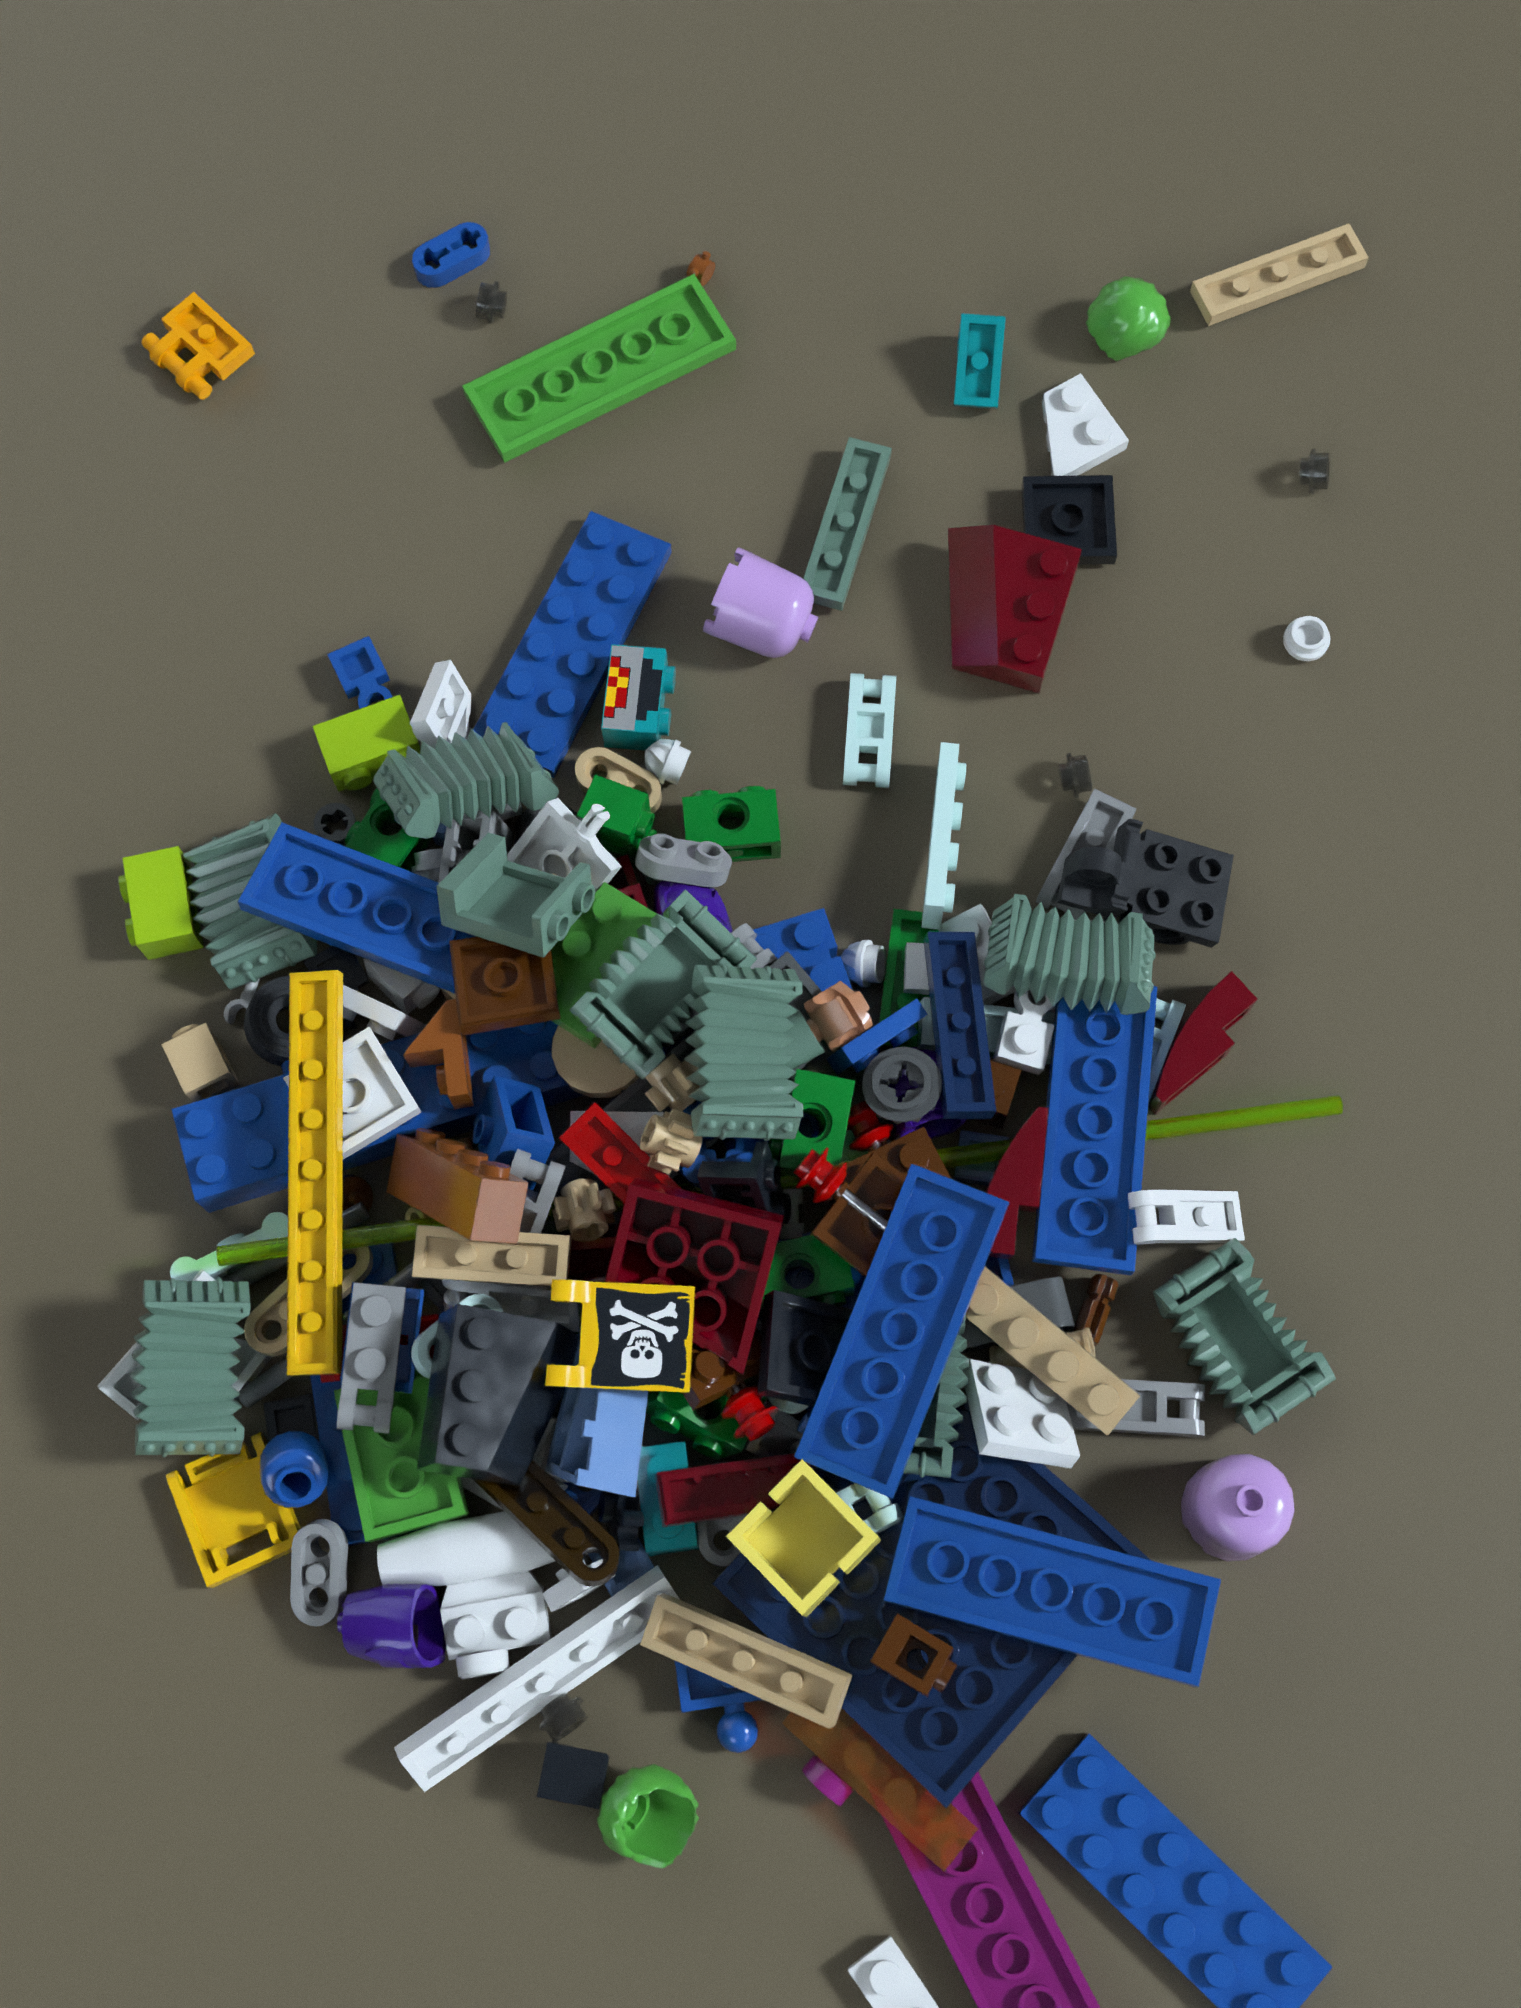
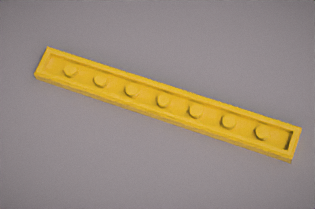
M339 970L289 973L287 1375L341 1374L343 973Z

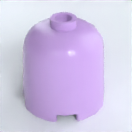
M738 547L734 556L735 561L739 565L728 564L711 603L712 606L716 607L713 613L716 616L715 622L707 618L703 626V632L766 657H783L795 648L799 639L808 642L819 618L811 614L814 603L813 590L808 582L800 576Z
M1251 1454L1228 1455L1201 1467L1186 1483L1181 1499L1182 1522L1185 1528H1188L1193 1540L1208 1555L1225 1561L1248 1560L1277 1545L1289 1531L1295 1511L1293 1491L1284 1474L1268 1460Z

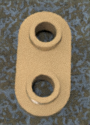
M602 747L588 749L578 757L575 764V775L577 783L583 792L587 793L593 780L591 778L592 775L597 771H604L608 774L606 779L647 793L652 813H655L662 801L661 785L658 778L652 772Z

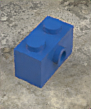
M494 1076L473 1122V1141L475 1144H478L479 1152L488 1154V1161L511 1166L516 1150L520 1149L531 1153L530 1159L545 1164L555 1141L540 1087ZM523 1178V1180L529 1182L527 1189L533 1190L536 1182Z

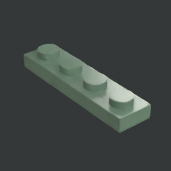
M852 437L848 439L803 577L813 590L814 604L843 610L892 453V448Z

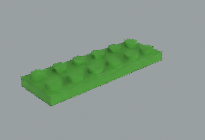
M692 274L463 385V391L505 463L736 350V339L695 274Z

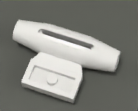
M505 1511L438 1523L378 1544L377 1561L383 1585L428 1584L430 1586H447L440 1612L449 1660L481 1652L501 1649L509 1650L542 1644L552 1638L547 1604L542 1595L544 1586L540 1584L531 1570L555 1562V1560Z

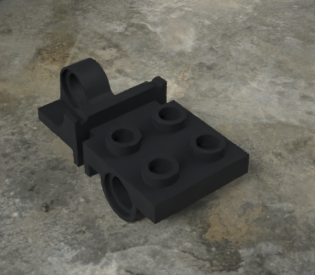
M1128 819L1117 828L1113 851L1102 847H1083L1065 858L1057 903L1097 915L1100 912L1101 916H1104V922L1111 912L1115 919L1120 916L1119 923L1130 912L1142 913L1143 920L1153 931L1154 942L1161 944L1182 945L1190 941L1212 948L1219 943L1234 855L1148 829L1140 834L1143 822Z

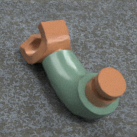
M839 981L803 1003L810 1019L807 1020L801 1011L786 1018L795 1025L784 1033L795 1039L783 1048L794 1056L786 1066L794 1070L824 1053L825 1049L820 1042L823 1039L829 1049L834 1052L871 1029L873 1023L867 1012L870 1007L861 992H854L842 981Z

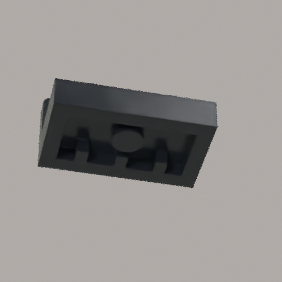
M767 1141L756 1142L751 1162L702 1161L697 1178L703 1195L784 1216L782 1226L789 1223L792 1209L791 1198L789 1194L783 1192L780 1183V1163L778 1160H773Z

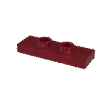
M795 1453L657 1472L655 1480L662 1527L748 1515L760 1501L771 1511H775L780 1505L768 1493L801 1460L794 1457Z

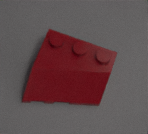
M997 525L948 528L952 669L1040 693L1078 569L1082 549Z
M635 1178L629 1185L605 1282L695 1286L693 1343L703 1349L705 1347L728 1362L729 1366L744 1374L784 1216Z

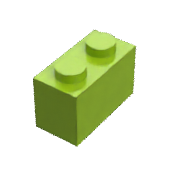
M401 695L312 726L338 792L345 789L358 790L368 786L386 759L387 751L395 749L406 758L407 745L419 754L421 750L410 725V719Z
M179 846L122 858L125 875L118 877L119 888L124 902L130 905L132 917L125 920L127 937L131 946H137L148 960L204 948L203 938L199 935L201 932L200 923L193 920L198 914V909L190 904L196 896L187 889L193 883L192 876L186 873L191 866L190 862L184 858V853Z

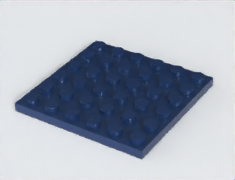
M968 1399L966 1404L956 1408L963 1415V1422L952 1426L958 1432V1440L949 1443L953 1447L951 1478L926 1475L921 1478L917 1474L903 1473L894 1498H889L892 1504L898 1503L904 1517L909 1497L912 1496L1150 1560L1044 1464L979 1454ZM819 1467L815 1470L835 1493L854 1484L852 1481ZM866 1498L852 1505L856 1514L862 1520L873 1515ZM904 1519L877 1533L881 1541L849 1574H846L841 1568L833 1574L840 1583L807 1617L802 1616L740 1552L712 1584L769 1639L852 1674L841 1708L945 1808L951 1804L1078 1656L884 1602ZM897 1614L954 1648L949 1660L958 1665L942 1693L932 1688L929 1696L925 1697L872 1665L871 1659ZM913 1650L907 1657V1664L913 1670L923 1669L928 1662V1657L922 1650Z

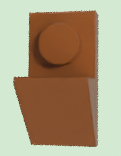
M456 999L446 1000L403 1056L409 1067L444 1063V1065L436 1066L440 1095H448L454 1109L473 1107L474 1098L466 1035L462 1036L459 1028Z

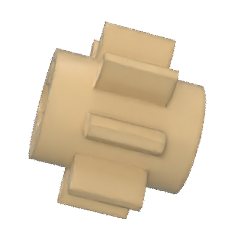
M674 1053L671 1054L645 1077L652 1085V1088L645 1095L659 1112L667 1106L671 1110L675 1108L683 1111L696 1100L689 1097V1095L700 1086L686 1078L698 1068L686 1060L681 1063Z
M673 1108L670 1113L665 1111L663 1117L654 1114L649 1119L641 1136L640 1149L647 1152L646 1154L651 1155L647 1166L670 1175L672 1170L677 1172L680 1166L689 1168L694 1163L699 1154L703 1137H695L693 1135L691 1115Z
M577 1179L567 1183L560 1191L561 1197H554L553 1199L555 1209L552 1212L557 1231L561 1232L569 1229L571 1237L575 1241L587 1242L598 1239L608 1231V1224L615 1222L613 1212L617 1209L612 1191L610 1189L599 1191L597 1183L592 1179Z

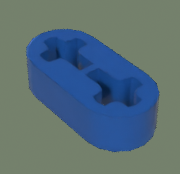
M465 222L420 245L412 255V263L417 280L424 286L437 288L481 266L490 256V245L486 230L477 223ZM469 241L472 245L477 244V247L470 249L467 245L463 246V243ZM433 261L434 264H440V266L433 269L430 265L426 266V263Z

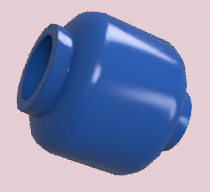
M288 1431L277 1435L267 1443L260 1458V1479L266 1496L275 1504L285 1508H299L311 1504L321 1496L328 1482V1464L323 1445L314 1436L303 1431Z

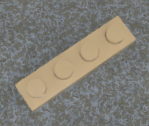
M1346 224L1192 282L1190 293L1208 326L1363 269L1369 257L1351 225Z
M986 1266L984 1267L967 1310L966 1318L1108 1436L1138 1400L1140 1394Z
M665 1593L657 1595L640 1643L643 1647L829 1729L836 1725L852 1678V1674Z

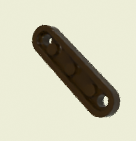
M531 1460L522 1482L518 1486L473 1479L577 1582L585 1586H599L608 1582L615 1575L619 1565V1548L614 1538L533 1460ZM588 1553H597L602 1557L603 1562L596 1568H589L583 1563V1558Z

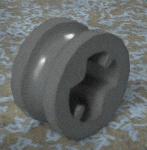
M329 803L321 807L316 813L314 829L319 837L345 846L346 835L357 820L352 810L345 804ZM343 818L346 829L344 831L336 829L330 835L331 832L327 824L329 822L337 823Z

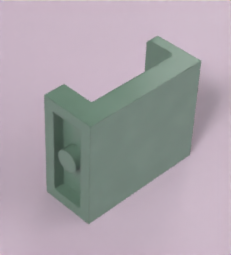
M489 832L436 886L442 926L543 958L558 941H562L566 937L569 928L582 913L589 911L595 898V887L591 882L589 864L579 862L569 875L563 878L507 860L505 837Z

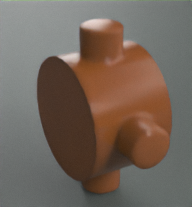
M703 251L702 255L697 254L687 269V277L695 274L702 286L709 282L715 270V262L710 260L711 254L709 252Z

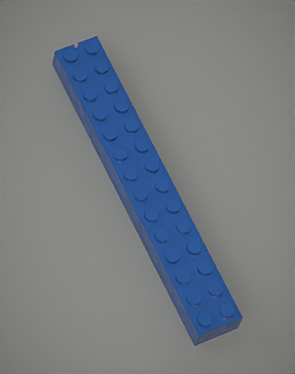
M824 908L753 929L757 934L755 940L764 950L769 948L777 958L788 951L822 992L839 981H842L852 989L841 955L837 956V944ZM552 1021L466 1035L474 1106L454 1109L448 1095H440L436 1066L444 1065V1063L409 1067L403 1056L405 1051L420 1033L381 1044L420 1108L421 1113L343 1160V1171L393 1156L397 1134L415 1136L417 1128H426L446 1133L445 1139L474 1130V1119L494 1076L539 1086L545 1108L584 1096L573 1091L558 1074L552 1058V1039L558 1025ZM687 1033L674 1045H670L668 1047L662 1046L664 1055L669 1050H671L676 1044H678L683 1038H685L689 1033ZM289 1073L172 1109L194 1199L208 1213L288 1188L289 1087L283 1078L289 1075Z

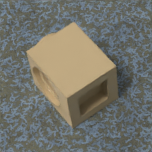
M206 1022L201 1025L192 1024L177 1030L172 1035L171 1040L161 1044L185 1095L192 1102L222 1094L240 1085L217 1035Z

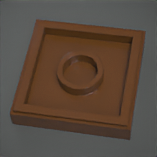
M477 936L449 941L458 1021L462 1036L561 1019L551 950L543 958Z

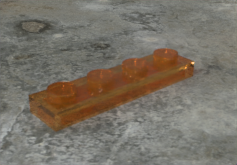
M842 1708L836 1725L831 1729L792 1712L782 1722L787 1729L942 1871L947 1869L978 1830L952 1804L945 1808Z

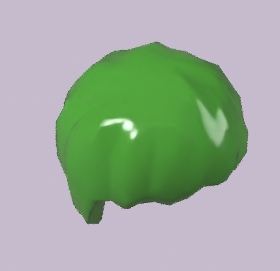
M1124 276L1106 284L1087 311L1088 319L1086 325L1088 332L1095 338L1100 351H1104L1109 358L1115 361L1152 349L1164 338L1170 325L1166 299L1157 292L1154 284L1145 282L1142 278Z
M656 1764L646 1765L641 1768L631 1767L625 1774L617 1775L613 1785L603 1795L600 1813L597 1818L598 1827L601 1830L604 1843L619 1855L640 1864L665 1868L673 1864L676 1856L682 1854L688 1838L695 1831V1825L699 1819L696 1814L699 1804L691 1789L684 1783L681 1777L672 1771Z

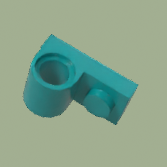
M961 313L953 406L998 408L1006 316Z

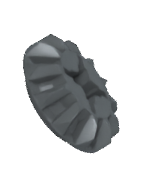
M896 1047L881 1052L868 1064L862 1079V1090L866 1104L875 1112L876 1116L891 1120L898 1126L901 1122L912 1120L919 1122L922 1116L930 1110H935L937 1101L942 1093V1079L937 1065L928 1055L914 1048ZM903 1069H905L909 1085L917 1088L915 1090H907L905 1098H902V1102H898L895 1089L887 1086L889 1084H897L899 1077H902Z

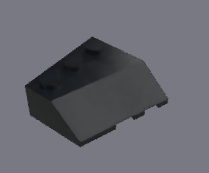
M456 1304L439 1314L417 1470L513 1486L520 1485L565 1387L545 1386L547 1364L573 1366L580 1335L557 1322L463 1304Z

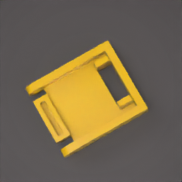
M262 1432L251 1436L257 1457H251L248 1447L243 1441L240 1454H214L213 1457H210L208 1454L186 1464V1471L191 1484H193L186 1488L183 1477L178 1470L166 1474L168 1485L206 1587H217L291 1553L293 1538L301 1529L293 1508H285L275 1504L264 1493L260 1479V1458L268 1442ZM268 1530L271 1541L275 1545L231 1564L226 1551L227 1548Z

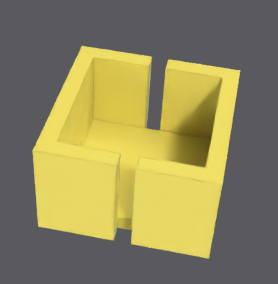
M802 1459L768 1493L780 1506L772 1512L760 1501L726 1537L802 1616L807 1617L840 1583L833 1574L839 1568L846 1574H849L881 1539Z

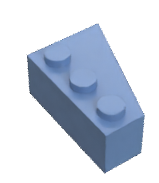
M580 1339L577 1346L573 1366H576L579 1363ZM565 1387L545 1471L575 1485L635 1497L648 1391Z

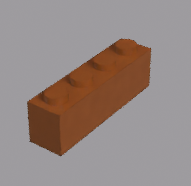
M417 1128L415 1136L397 1134L386 1192L470 1241L517 1244L529 1182L511 1174V1166L488 1161V1154L466 1150V1143L445 1139L446 1133Z

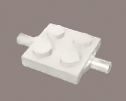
M559 798L547 801L507 854V860L510 862L555 874L566 878L579 862L589 864L591 882L595 887V893L604 882L608 884L622 867L596 837V833L610 818L608 811L603 812L605 807L593 804L581 821L576 818Z

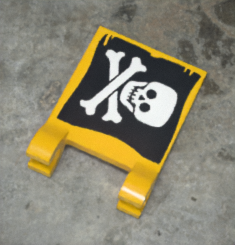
M552 1279L551 1301L582 1304L579 1363L576 1366L547 1364L545 1386L690 1393L695 1286Z

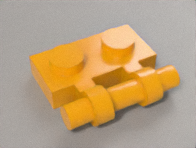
M192 292L161 318L165 329L169 331L163 338L160 339L150 332L141 341V345L150 353V359L159 368H167L175 376V382L185 392H193L200 400L208 398L212 392V386L204 380V376L212 371L224 381L255 354L252 344L195 292ZM185 347L195 355L187 363L178 356V353Z

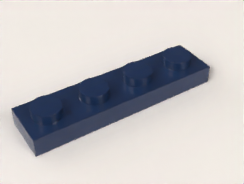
M927 932L923 941L936 1060L942 1079V1093L940 1096L943 1119H992L996 1113L975 932Z

